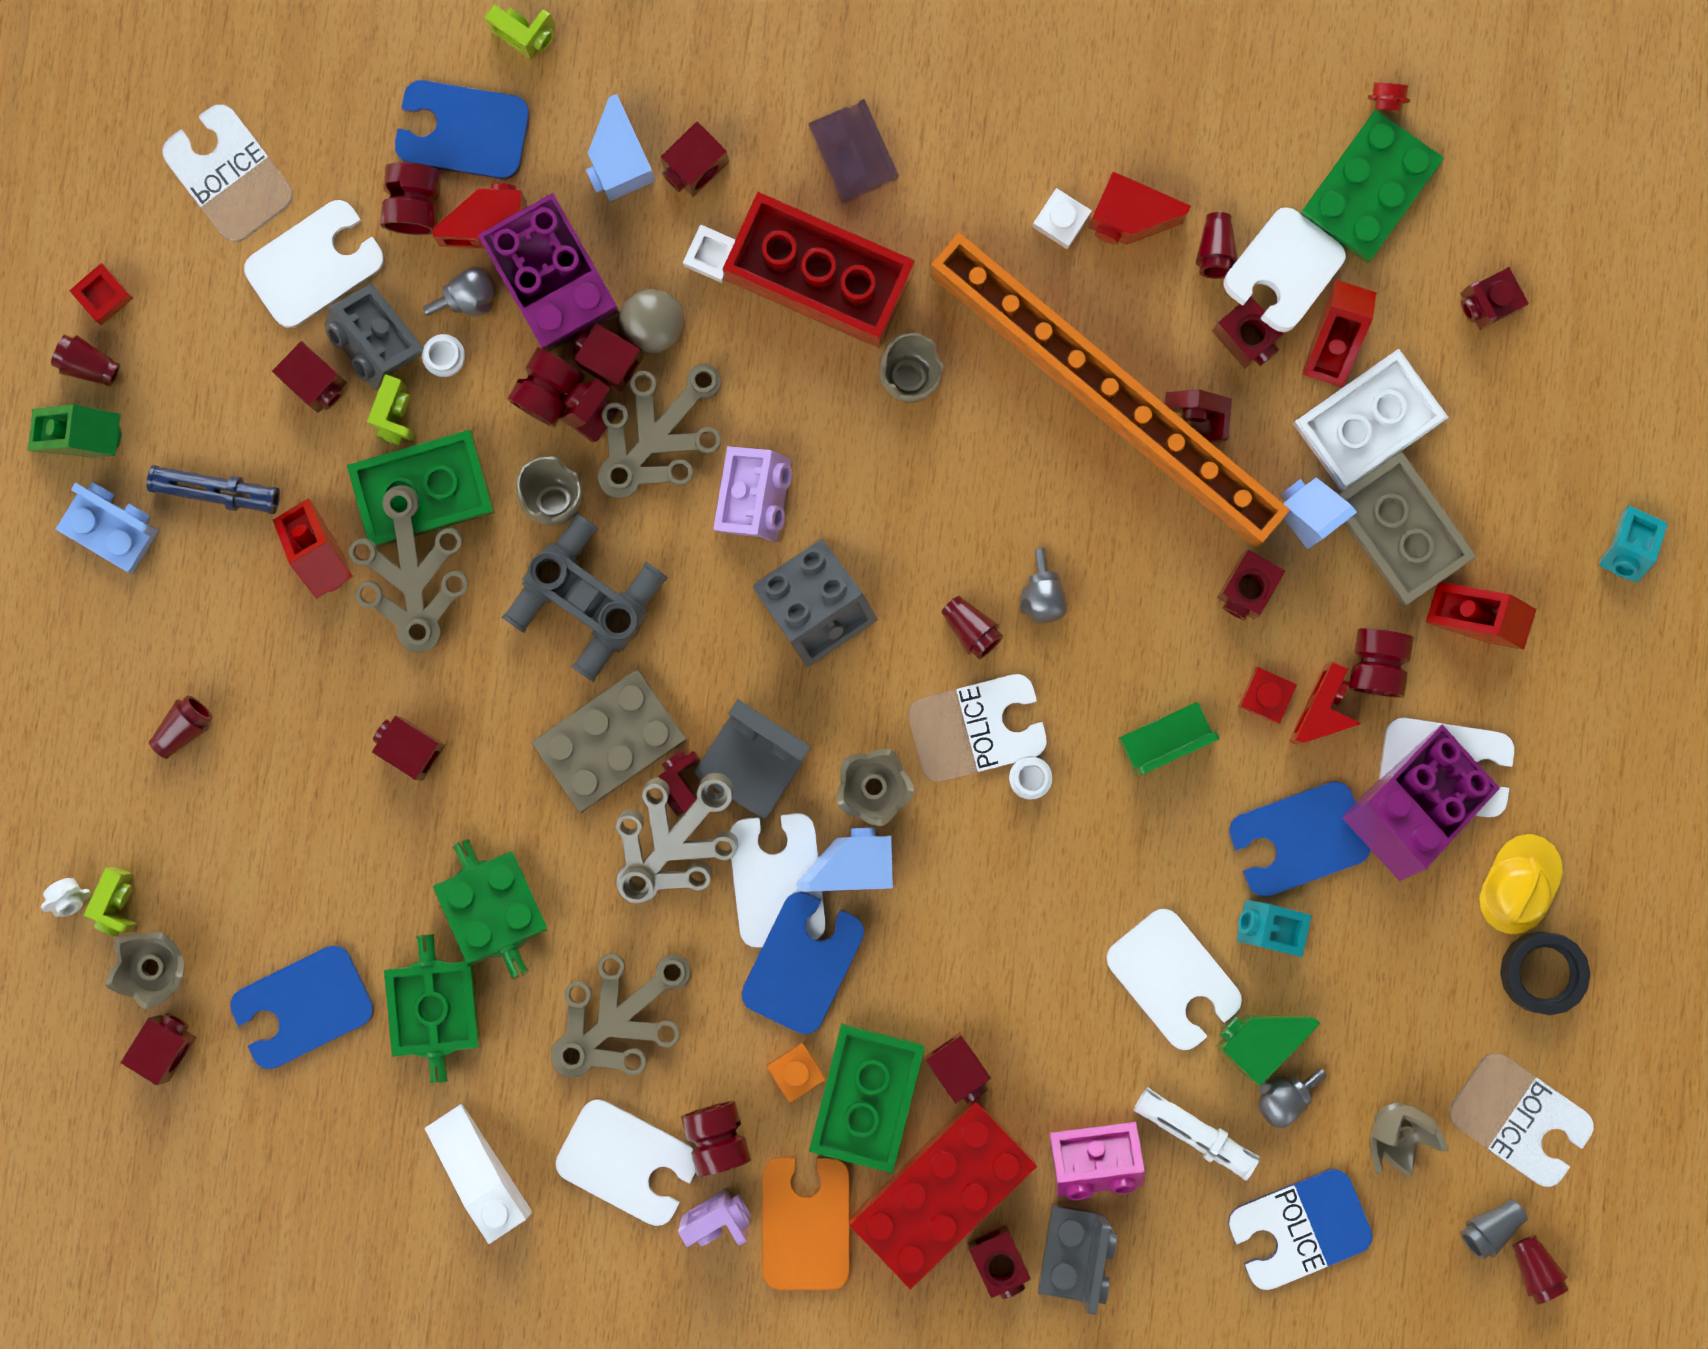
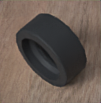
M1542 931L1525 934L1511 943L1502 958L1500 970L1503 988L1514 1003L1526 1011L1550 1016L1565 1013L1580 1003L1588 990L1591 974L1587 957L1577 943L1564 935ZM1543 947L1552 948L1561 953L1567 960L1570 969L1569 983L1564 991L1556 997L1548 999L1537 998L1527 992L1520 978L1521 963L1526 955L1534 949Z

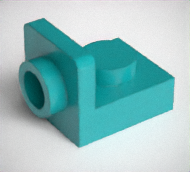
M1628 505L1620 516L1610 548L1601 557L1600 567L1613 572L1621 578L1639 582L1656 563L1668 523Z
M1246 900L1238 920L1237 941L1302 957L1312 915L1271 904Z

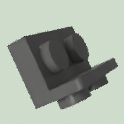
M372 283L330 307L325 322L328 338L334 346L343 349L351 359L356 374L362 380L368 381L375 390L380 388L385 374L390 375L421 356L424 348Z

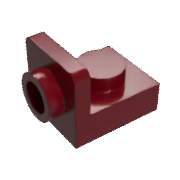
M1510 267L1480 282L1476 281L1468 285L1460 293L1463 298L1461 306L1465 316L1470 322H1476L1479 330L1529 305Z
M1200 389L1166 392L1165 405L1172 411L1181 413V418L1184 421L1191 422V427L1209 442L1228 440L1232 398Z

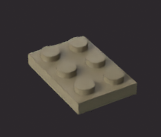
M1403 452L1397 454L1339 495L1352 505L1357 512L1344 522L1345 526L1403 607L1477 557Z
M636 669L531 743L579 813H582L687 739L641 672Z

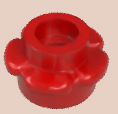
M1374 82L1373 94L1368 95V99L1376 101L1375 109L1400 111L1401 103H1410V99L1407 98L1408 85Z

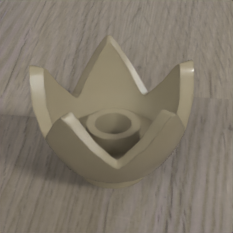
M878 749L868 754L856 753L843 760L840 769L841 783L837 792L838 806L850 815L860 817L869 824L883 826L894 818L898 810L905 806L914 794L911 779L904 772L899 757L891 749ZM870 779H878L882 783L883 788L878 795H870L866 791L865 786Z
M153 931L148 934H129L115 939L114 950L117 962L106 979L105 986L108 989L121 995L133 997L141 1008L147 1010L162 1003L179 988L184 976V961L176 943L164 933ZM150 959L155 960L159 966L158 972L154 976L146 971V963Z
M1400 1102L1392 1103L1378 1111L1374 1117L1375 1123L1372 1125L1370 1133V1150L1376 1174L1383 1171L1382 1159L1384 1156L1400 1172L1411 1177L1418 1142L1439 1151H1448L1446 1141L1437 1122L1430 1115L1416 1107L1406 1106Z

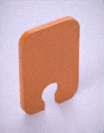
M795 1157L772 1159L765 1166L762 1176V1273L768 1286L777 1290L839 1289L846 1283L849 1276L848 1167L839 1159L817 1157V1173L820 1176L821 1185L815 1194L805 1197L797 1194L791 1185V1177L795 1172Z

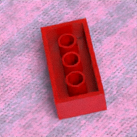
M757 191L722 270L725 281L880 349L913 276L915 260Z
M976 1099L966 1104L850 1217L849 1226L911 1290L1038 1166L1034 1159Z

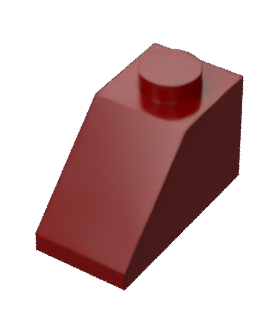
M1113 171L1088 228L1095 230V236L1104 242L1117 245L1120 241L1128 245L1183 224L1191 205Z
M493 183L490 189L478 188L433 228V238L440 247L485 249L478 234L527 207V200L522 191L516 190V186L511 184Z
M1337 279L1335 280L1322 311L1302 375L1343 388L1373 320L1377 292Z
M309 498L273 519L290 566L316 599L327 592L338 589L345 581L353 577L343 552Z
M1439 582L1436 586L1426 623L1486 643L1524 650L1537 609L1511 594Z

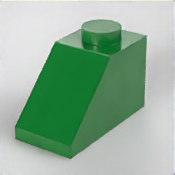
M75 404L32 409L28 451L92 458L116 456V449L122 438V431L119 426L120 414Z
M1246 1015L1242 1020L1235 1017L1220 1031L1219 1036L1222 1040L1216 1046L1253 1083L1261 1086L1321 1023L1315 1017L1309 1015Z

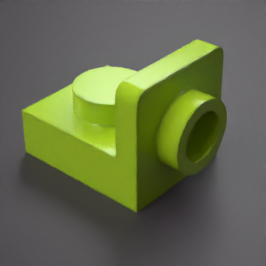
M494 4L484 17L491 32L530 60L537 51L543 52L555 35L553 30L555 24L552 16L544 9L529 28H527L529 22L512 8L505 12Z
M385 374L367 423L377 430L375 436L379 439L398 446L402 439L413 443L416 434L410 429L394 423L396 417L402 418L407 410L410 401V395L406 393L408 387L402 380Z
M119 867L105 868L83 915L95 921L93 926L95 929L118 937L120 932H134L137 923L115 913L117 908L122 909L131 895L132 886L128 883L133 875L132 873Z

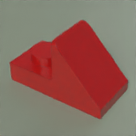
M1335 662L1325 664L1289 742L1299 745L1361 724L1330 708L1332 703L1339 705L1347 691L1349 682L1344 680L1348 671L1347 668Z

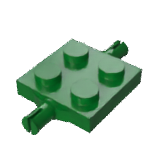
M463 840L462 844L468 857H465L460 843L452 847L463 869L454 877L432 887L467 966H472L487 958L503 957L511 979H516L519 977L513 961L516 962L522 976L529 972L518 949L527 940L547 932L548 928L513 851L492 860L478 861L470 840Z
M435 934L418 935L416 938L419 962H415L408 967L384 970L392 1057L417 1055L428 1058L429 1083H442L448 1081L446 1055L456 1050L481 1047L473 965L468 967L466 961L447 962L440 959L436 960Z

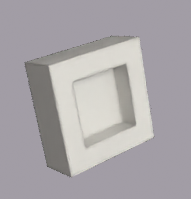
M1056 188L1032 227L1068 250L1092 211Z
M700 224L683 261L684 267L723 283L725 278L722 268L735 239Z

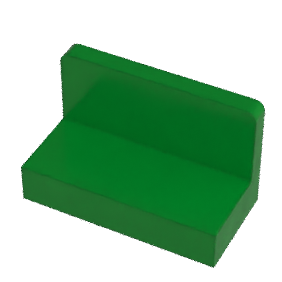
M1197 701L1127 733L1118 739L1137 777L1219 740L1220 737L1217 731H1211Z

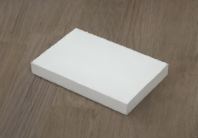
M1397 349L1300 417L1293 425L1341 492H1344L1449 417L1400 349Z

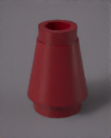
M1212 212L1206 215V223L1195 261L1196 265L1199 266L1200 275L1206 278H1225L1226 274L1238 260L1231 223L1232 216L1225 212Z
M63 335L51 359V366L58 368L59 374L104 384L109 387L113 384L120 369L119 363L113 361V359L78 335L74 338Z
M960 596L953 598L941 611V614L946 618L947 623L968 655L973 653L978 659H982L1003 639V635L998 631L999 624L967 601H964Z
M187 695L182 701L176 700L148 743L154 752L168 759L172 754L209 729L208 723L212 720V715L199 700Z
M1536 1235L1529 1236L1512 1245L1527 1295L1533 1296L1537 1305L1550 1301L1569 1291L1565 1283L1568 1277L1543 1244L1539 1242Z

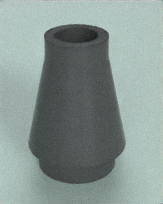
M1510 1199L1503 1205L1466 1221V1227L1460 1231V1234L1471 1252L1479 1259L1484 1260L1488 1256L1495 1257L1518 1228L1528 1220V1217L1523 1208L1515 1200Z

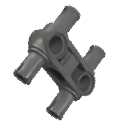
M576 513L555 544L551 542L549 545H546L543 551L531 560L528 571L522 578L524 580L522 585L525 587L507 612L503 614L502 618L524 633L545 601L547 603H550L551 600L593 629L591 634L594 637L571 667L594 682L596 676L614 651L619 653L620 650H624L629 641L638 635L640 626L648 616L646 615L648 613L647 605L668 577L645 562L644 567L625 593L620 592L617 594L577 565L579 561L576 558L592 535L597 532L598 528ZM549 562L558 563L561 568L559 578L551 584L542 583L540 579L541 568ZM618 611L629 613L631 618L629 628L622 633H614L609 628L610 617Z

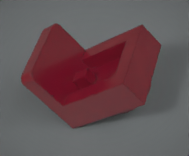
M597 378L584 385L578 383L566 398L565 404L568 408L560 419L589 441H598L607 428L602 419V412L611 403L604 398L610 388ZM618 409L609 411L607 414L609 422L613 420Z
M680 750L662 764L666 771L658 776L669 785L670 795L667 804L677 817L685 813L697 799L680 775L700 760L695 751L686 755L683 750Z

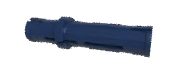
M155 465L151 466L147 476L148 492H159L188 499L223 504L227 510L237 511L240 507L275 514L280 502L279 488L245 483L241 477L232 476L230 479H223L198 473L160 468ZM178 482L205 486L206 490L178 485ZM221 490L249 494L250 498L221 493Z

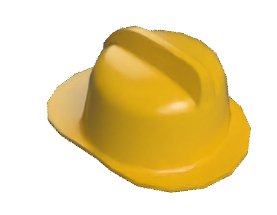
M1533 834L1518 835L1503 845L1492 864L1479 895L1480 911L1487 923L1496 930L1508 934L1525 933L1540 923L1553 901L1563 874L1561 856L1555 846L1544 837Z

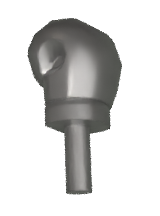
M480 267L469 268L451 279L448 284L442 286L444 297L423 306V310L429 316L450 306L454 313L463 311L471 317L485 315L491 310L490 302L496 295L492 279Z
M1045 548L1035 549L1038 573L1029 576V585L1022 589L1019 602L1022 613L1029 614L1035 622L1048 623L1057 621L1066 615L1067 602L1062 583L1059 580V574L1057 572H1048Z
M1319 1068L1302 1083L1295 1077H1291L1288 1081L1280 1077L1271 1078L1263 1083L1259 1088L1261 1097L1257 1105L1262 1116L1269 1124L1279 1129L1291 1125L1305 1111L1307 1105L1313 1101L1308 1091L1326 1078V1073Z

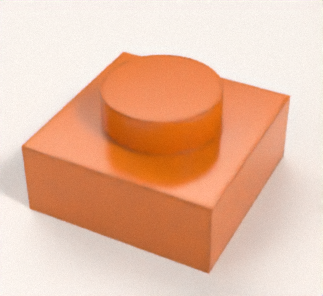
M804 1042L766 1066L789 1103L826 1080L825 1075Z

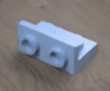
M75 482L71 490L77 493L56 527V530L126 572L133 574L159 532L158 529L148 524L151 516L129 503L125 510L111 502L115 496L113 493L94 482H91L88 488Z

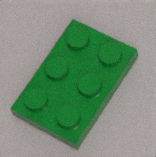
M1375 109L1300 214L1352 253L1369 263L1441 164L1444 157Z
M471 430L346 465L366 537L374 542L376 548L397 542L394 519L385 513L383 498L388 490L399 485L412 488L419 497L418 511L412 516L414 537L495 514ZM395 496L392 501L393 508L396 511L403 512L407 509L408 503L403 496Z
M841 1023L809 1152L893 1173L925 1044Z

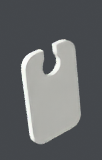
M334 200L326 204L246 260L244 273L274 319L281 326L295 328L302 325L382 269L384 254L373 237L361 243L359 250L354 254L342 255L336 251L334 239L339 231L345 228H353L362 222L355 210L347 202Z
M1280 208L1226 274L1224 288L1233 299L1243 306L1252 295L1254 285L1264 284L1271 287L1277 295V304L1270 306L1260 319L1277 331L1287 332L1297 325L1342 266L1346 258L1345 250L1338 241L1292 208Z
M1398 718L1392 721L1387 726L1385 732L1379 779L1386 775L1442 723L1409 718ZM1443 724L1476 762L1489 759L1497 765L1512 767L1514 744L1506 734ZM1500 787L1475 816L1495 817L1500 815L1506 808L1509 788Z
M802 813L781 815L782 829L786 832L788 842L785 849L777 854H768L759 847L758 835L761 831L759 817L739 820L730 830L738 839V848L731 861L739 930L742 940L751 947H763L784 901L792 893L800 892L797 891L798 880L818 859L813 821ZM802 891L821 899L817 911L810 915L806 921V931L809 936L817 940L825 930L822 891Z
M1155 910L1115 942L1107 952L1106 960L1110 970L1168 1041L1178 1049L1190 1050L1207 1038L1202 1029L1197 1025H1193L1186 1017V1006L1194 997L1204 996L1211 1000L1216 1015L1223 1023L1240 1009L1242 998L1238 988L1178 915L1171 910Z
M602 1099L592 1100L583 1107L556 1160V1169L565 1180L654 1226L667 1223L675 1213L680 1201L670 1196H660L654 1193L649 1185L651 1173L659 1167H668L677 1174L678 1178L690 1184L696 1172L691 1156L693 1147Z

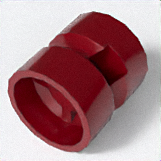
M398 162L387 164L385 166L383 190L389 195V198L382 202L380 226L388 231L407 235L433 234V228L437 224L438 208L432 203V200L439 197L441 172L433 167L416 163Z
M538 347L525 367L528 373L527 379L517 380L507 400L535 419L554 428L567 408L563 399L568 397L574 387L583 381L585 375L561 358Z
M1358 629L1354 653L1361 658V662L1355 664L1351 669L1348 688L1371 695L1404 698L1408 673L1401 666L1410 662L1414 637L1388 630Z
M735 1101L711 1105L681 1116L687 1140L696 1144V1147L691 1152V1156L698 1177L727 1171L751 1161L745 1136L739 1135L736 1132V1129L741 1125V1120Z

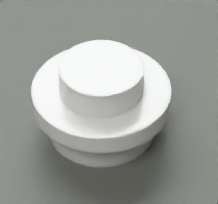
M440 334L427 341L422 351V360L425 367L433 375L450 377L458 373L465 363V350L455 337Z
M1031 756L1021 758L1010 770V786L1018 796L1024 799L1040 798L1051 787V769L1040 758Z

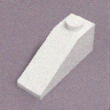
M460 1104L425 1128L464 1207L488 1244L525 1221L531 1215L532 1210L463 1104Z

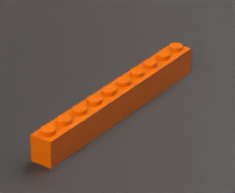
M960 232L956 234L931 263L930 276L1254 549L1264 542L1290 511L1287 506Z

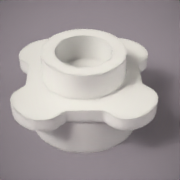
M65 878L53 883L44 891L43 896L46 901L41 905L43 912L51 911L55 917H66L79 911L83 906V902L91 896V892L89 889H80L74 878Z

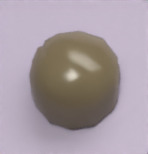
M655 289L641 290L633 294L622 305L617 317L619 336L639 348L641 352L658 354L666 351L679 341L685 327L683 308L678 300L674 299L673 295L665 291Z
M918 333L899 335L886 346L879 360L878 371L881 383L891 397H895L897 401L904 403L924 401L938 389L944 365L937 354L936 344L932 339Z
M558 457L534 458L522 466L516 478L517 498L522 510L528 517L542 525L549 524L555 526L564 524L578 512L584 499L578 474L566 467Z

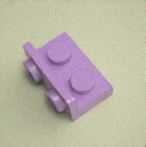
M727 446L713 530L725 534L753 536L777 542L779 532L785 521L783 508L786 490L792 480L791 459L772 450Z
M726 1188L683 1214L678 1233L686 1247L695 1242H698L700 1246H704L723 1233L720 1227L726 1224L738 1246H741L747 1242L748 1227L750 1226L748 1219L751 1218V1215L741 1197L736 1195L732 1198Z

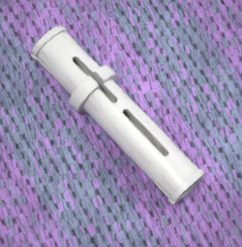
M1149 1087L1143 1091L1133 1109L1134 1112L1148 1118L1164 1130L1203 1153L1202 1157L1207 1161L1212 1162L1214 1160L1244 1180L1251 1176L1259 1162L1260 1156L1228 1138L1226 1131L1221 1128L1215 1130L1211 1126L1206 1125L1190 1113L1167 1101Z

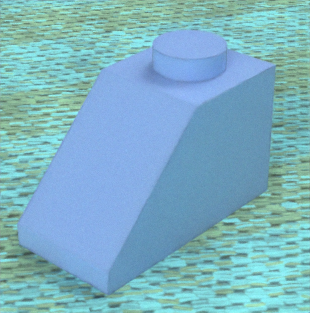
M615 94L608 98L588 151L593 166L586 169L596 193L604 190L609 202L655 182L652 169L618 95Z
M1317 477L1307 485L1300 479L1281 494L1285 500L1283 504L1290 509L1283 519L1307 549L1324 539L1357 513L1352 505Z
M852 828L851 837L836 838L798 880L797 891L893 888L891 836H877L876 828Z

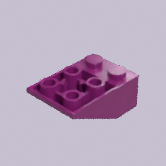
M553 193L478 234L542 349L550 352L579 336L585 330L593 328L596 323L600 324L619 313L616 303Z
M1442 724L1386 775L1371 786L1342 818L1399 881H1402L1427 869L1494 796L1500 787Z

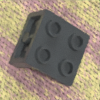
M824 540L817 541L753 585V589L783 630L807 668L878 620L861 590Z
M737 699L728 713L730 715L729 719L694 773L701 779L711 773L724 774L732 781L734 786L732 799L760 818L765 819L812 748ZM711 784L720 792H724V788L721 785Z
M1052 1204L1037 1289L1039 1294L1082 1301L1086 1312L1094 1315L1097 1314L1098 1303L1106 1304L1109 1291V1277H1105L1104 1267L1106 1259L1113 1260L1117 1233L1112 1232V1226L1103 1213Z

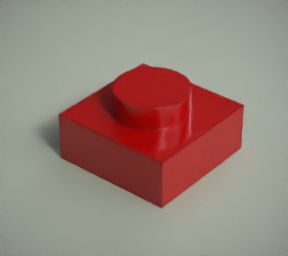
M102 263L69 290L95 322L100 325L104 324L133 299L112 272Z
M1256 667L1238 707L1275 724H1280L1297 684L1260 667Z

